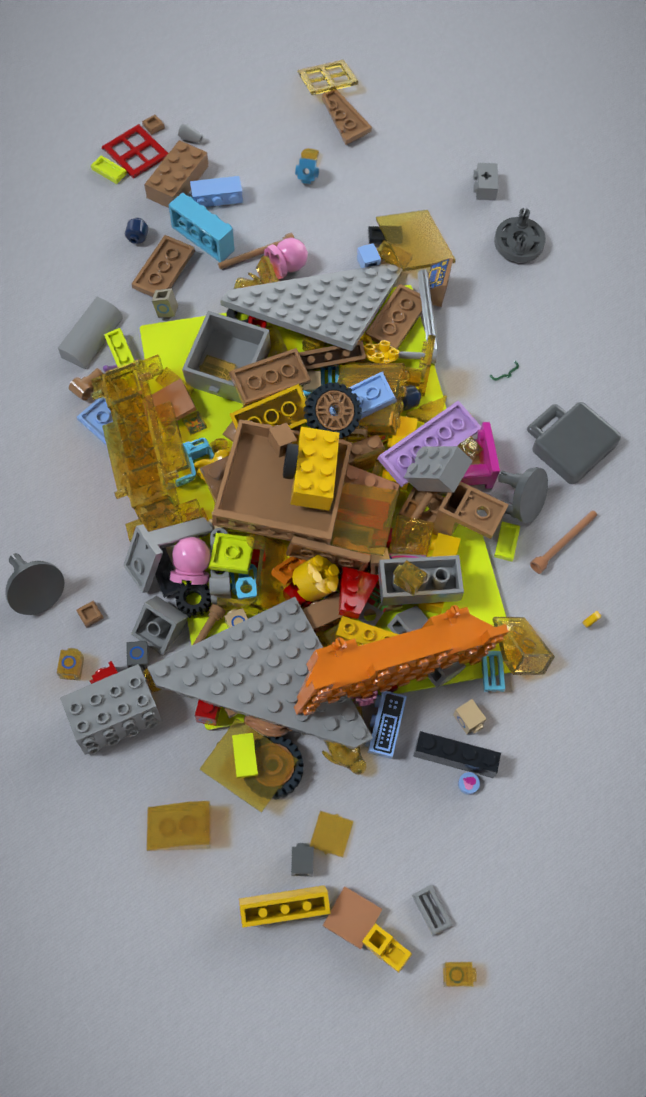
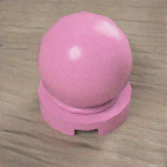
M287 238L279 242L277 246L273 244L264 249L266 263L271 264L273 276L276 279H281L287 276V272L299 271L306 264L308 251L300 240Z
M187 537L181 539L175 545L172 552V561L176 569L170 571L171 581L182 584V580L192 581L191 585L208 583L210 574L205 572V570L209 566L211 555L210 548L204 541L196 537Z

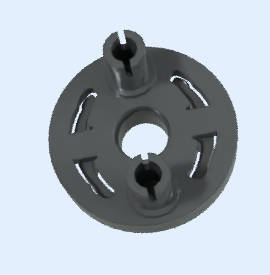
M524 208L520 209L518 217L504 220L496 229L494 237L495 247L504 258L510 261H532L542 253L545 245V233L538 223L529 219L530 210L527 208L525 213H523Z

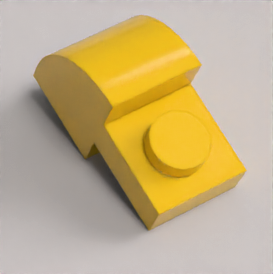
M376 923L362 941L381 961L383 960L398 973H400L412 956L410 951L394 940L389 933Z

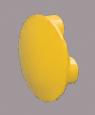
M382 340L378 344H366L364 346L365 356L372 362L386 364L392 363L399 358V350L390 346L389 341Z

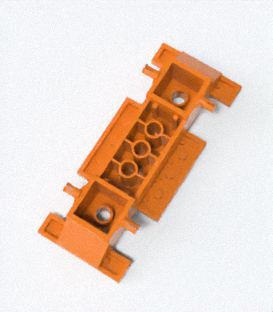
M454 605L445 613L430 617L420 629L357 646L355 639L344 641L343 638L339 637L332 645L316 649L306 663L309 673L297 695L298 702L294 706L296 715L302 713L304 716L316 712L315 709L321 705L320 703L326 701L334 703L340 700L342 696L347 695L348 698L361 696V698L371 696L374 691L380 690V692L390 690L391 686L397 684L399 687H402L414 679L421 681L428 678V674L435 671V668L441 667V669H446L458 661L459 664H477L482 661V657L489 654L488 651L496 648V644L504 640L503 637L509 630L506 624L494 627L471 615L467 607L459 609L458 606Z

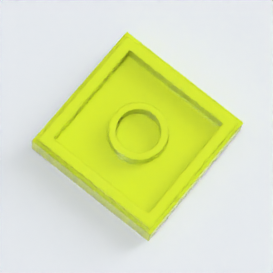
M216 532L209 569L248 574L255 537Z

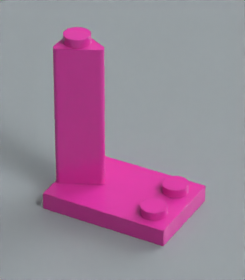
M483 422L480 430H478L477 439L474 440L480 464L470 465L461 482L467 485L484 484L485 489H491L496 482L500 468L490 422Z

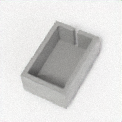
M424 446L418 450L417 456L414 459L415 463L409 465L404 478L418 491L454 493L473 460L458 446Z

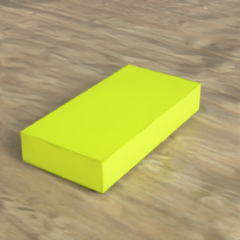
M102 155L91 164L93 171L115 184H118L127 175V171Z
M502 521L494 554L495 558L513 562L520 525Z
M253 733L232 735L237 779L258 776Z

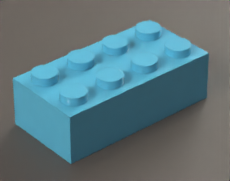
M183 192L168 204L172 228L219 262L224 261L234 252L233 228L228 223L220 220L217 215L209 212L203 205H199L192 197H188Z

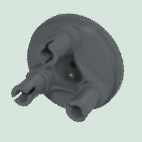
M538 467L529 468L523 474L501 471L498 481L512 485L515 488L513 504L507 503L509 506L505 514H509L523 523L533 522L541 512L548 491L546 471Z
M14 553L13 555L16 559L12 556L9 557V563L14 567V572L6 584L5 595L8 604L15 612L23 615H35L46 611L58 601L63 593L65 585L63 574L52 563L45 561L27 563L19 554Z

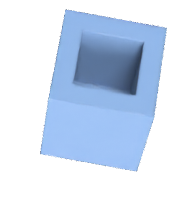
M374 243L358 247L357 260L361 268L380 265L381 258Z

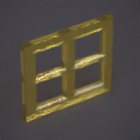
M344 59L297 71L311 95L358 85L357 78ZM336 67H341L343 70L333 74H329L327 71ZM319 71L322 76L309 79L306 75ZM346 75L349 80L335 83L332 78ZM324 80L328 83L326 86L314 88L312 84Z

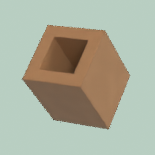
M287 423L276 425L269 429L268 441L279 458L285 456L288 443L297 444V438Z

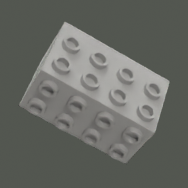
M139 664L60 697L76 742L85 755L94 754L100 748L107 745H115L120 739L127 736L133 737L139 731L145 728H153L162 721Z

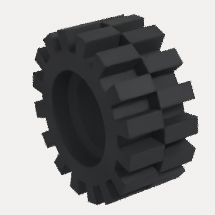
M189 580L186 581L187 584H180L181 588L178 587L177 593H175L178 610L187 614L189 618H191V615H194V618H198V614L203 616L204 611L207 613L209 611L208 607L212 605L208 586L206 584L191 585ZM190 593H198L201 596V601L196 605H190L186 602V597Z

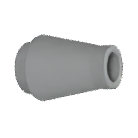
M182 124L179 128L178 136L182 140L201 143L203 134H200L190 125Z

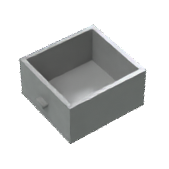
M208 311L182 368L187 386L242 404L229 372L226 369L224 372L223 368L205 363L206 359L210 357L235 366L234 370L266 359L271 349L269 330ZM219 372H224V374H226V376H228V377H227V380H226V378H224V379L218 378V377H221V376H222V373H219Z

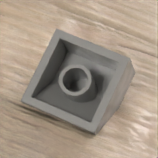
M155 596L144 603L131 635L140 641H147L149 647L164 655L182 632L188 616L163 599Z

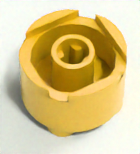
M316 555L294 569L293 583L294 585L297 584L299 588L297 592L302 598L313 602L336 591L339 569L326 558Z

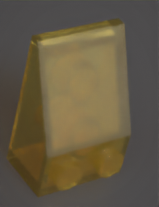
M494 617L492 619L494 627L506 624L509 630L503 637L504 640L499 643L503 661L509 668V671L513 675H544L555 656L525 617Z
M190 801L148 807L147 851L211 849L210 801Z

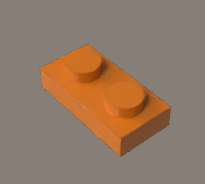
M290 557L274 567L271 575L286 586L293 581L294 569L306 562V560Z

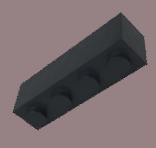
M420 731L413 757L494 778L498 772L501 753Z

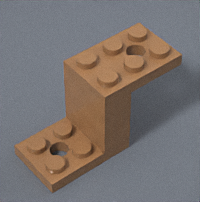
M460 481L455 492H448L445 498L438 494L434 495L427 506L429 510L422 513L415 525L435 535L442 533L452 536L458 524L492 539L509 504ZM413 487L398 517L409 521L428 491H418ZM484 510L487 516L481 517L477 514V511Z

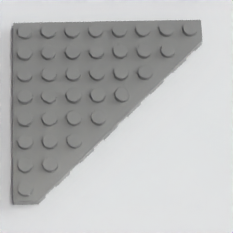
M382 264L231 289L222 297L220 305L353 351L357 342L398 282L403 269L395 265Z
M295 597L147 667L157 688L167 689L192 699L196 698L214 706L224 707L246 716H253L262 721L275 725L278 724L303 734H310L319 739L332 743L335 742L351 749H356L373 739L351 697L348 698L347 695L340 697V700L334 703H328V701L320 703L321 705L315 709L316 712L304 716L303 713L296 715L294 706L298 702L297 695L309 673L306 663L316 649L323 647Z

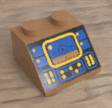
M453 258L437 262L430 267L428 277L432 305L442 307Z

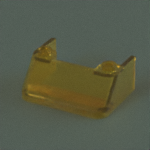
M228 528V534L246 536L248 546L260 550L256 577L257 596L246 599L217 597L218 606L225 611L243 608L245 613L259 614L278 605L282 583L271 575L274 567L285 561V544L277 538ZM246 585L240 590L243 593H249L252 590V586Z

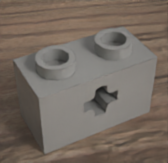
M478 163L477 170L474 169L473 180H476L473 192H476V199L496 200L498 193V163Z

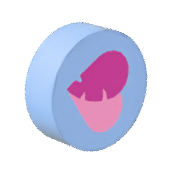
M471 772L464 773L458 781V787L461 792L468 795L474 794L480 786L479 778Z

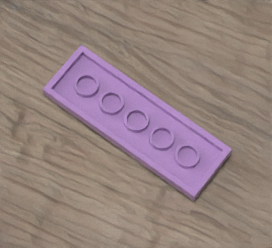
M457 401L383 452L377 459L396 482L403 487L408 483L404 478L407 468L412 463H415L414 459L419 449L424 446H460L478 433L481 426L465 407Z

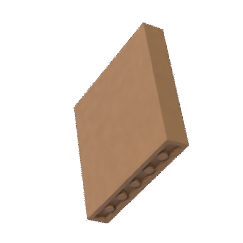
M239 420L212 514V525L291 541L292 537L296 536L330 545L352 442L339 440L334 496L330 510L290 505L293 479L283 478L285 456L279 458L268 441L269 429L274 426L255 423L250 420ZM291 430L297 438L298 443V437L300 432Z

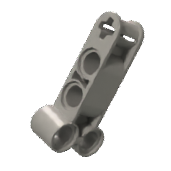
M216 528L211 532V553L213 549L216 532L228 534L225 529ZM211 570V577L209 578L211 604H232L230 572Z

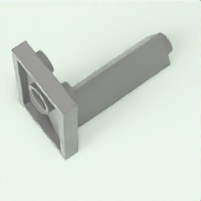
M204 517L150 532L147 531L143 524L138 525L135 528L124 567L141 592H148L163 553L161 549L176 545L181 539L187 537H205L213 531V525L210 521L207 522Z

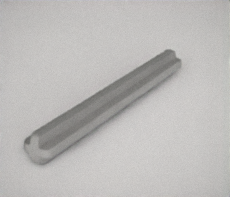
M422 269L418 272L427 349L428 351L430 349H437L438 351L428 271Z

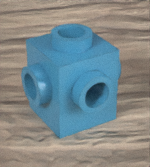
M299 159L295 175H298L297 179H301V183L311 184V181H315V178H318L319 168L317 167V160ZM306 168L309 169V174H306Z

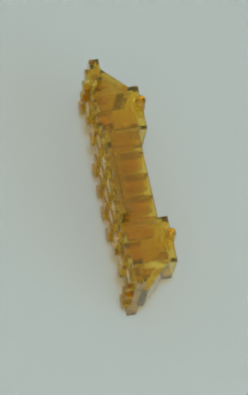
M158 354L144 360L138 359L91 379L94 390L91 393L92 399L95 401L104 397L107 407L111 410L113 422L103 425L102 428L117 491L114 492L115 497L119 499L128 496L131 507L139 518L125 524L130 542L138 525L143 524L147 531L150 532L203 518L197 499L182 504L179 503L174 479L179 478L178 472L188 469L189 464L182 445L183 441L172 402L168 401L154 406L148 380L164 373L161 358Z

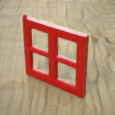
M137 124L101 147L132 178L158 164L168 155V152L140 124ZM138 133L145 141L134 147L127 138ZM123 141L131 150L120 156L112 147ZM151 145L159 154L148 160L141 151ZM137 155L144 163L133 169L126 160Z

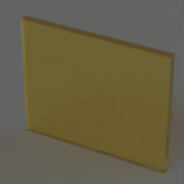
M236 718L220 742H217V746L203 763L200 771L262 813L277 790L282 787V783L298 762V759ZM253 733L258 776L237 779L232 735Z

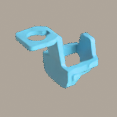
M199 438L182 444V451L189 464L191 474L176 479V487L187 484L195 479L196 471L193 460L207 454L210 459L214 458V453L206 438Z
M250 564L249 570L253 569L254 579L249 577V573H238L239 578L235 585L234 573L230 572L232 583H230L231 590L234 595H237L238 599L257 596V592L260 589V579L258 580L257 568L254 564Z

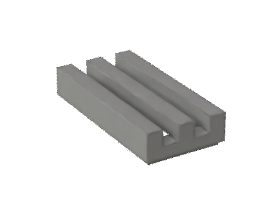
M432 885L412 895L432 936L452 926ZM429 891L432 899L434 900L442 918L445 921L444 925H442V923L440 922L432 904L430 903L426 895V892ZM419 896H422L438 928L435 929Z

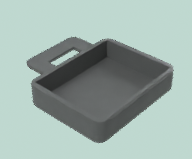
M578 402L567 412L559 405L553 404L527 427V431L536 439L532 447L533 453L569 484H575L580 481L617 446L621 439V434L583 402ZM556 416L558 420L543 432L541 428Z

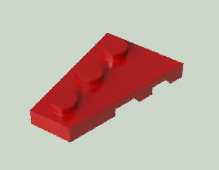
M343 567L340 576L338 615L358 619L379 580V575Z

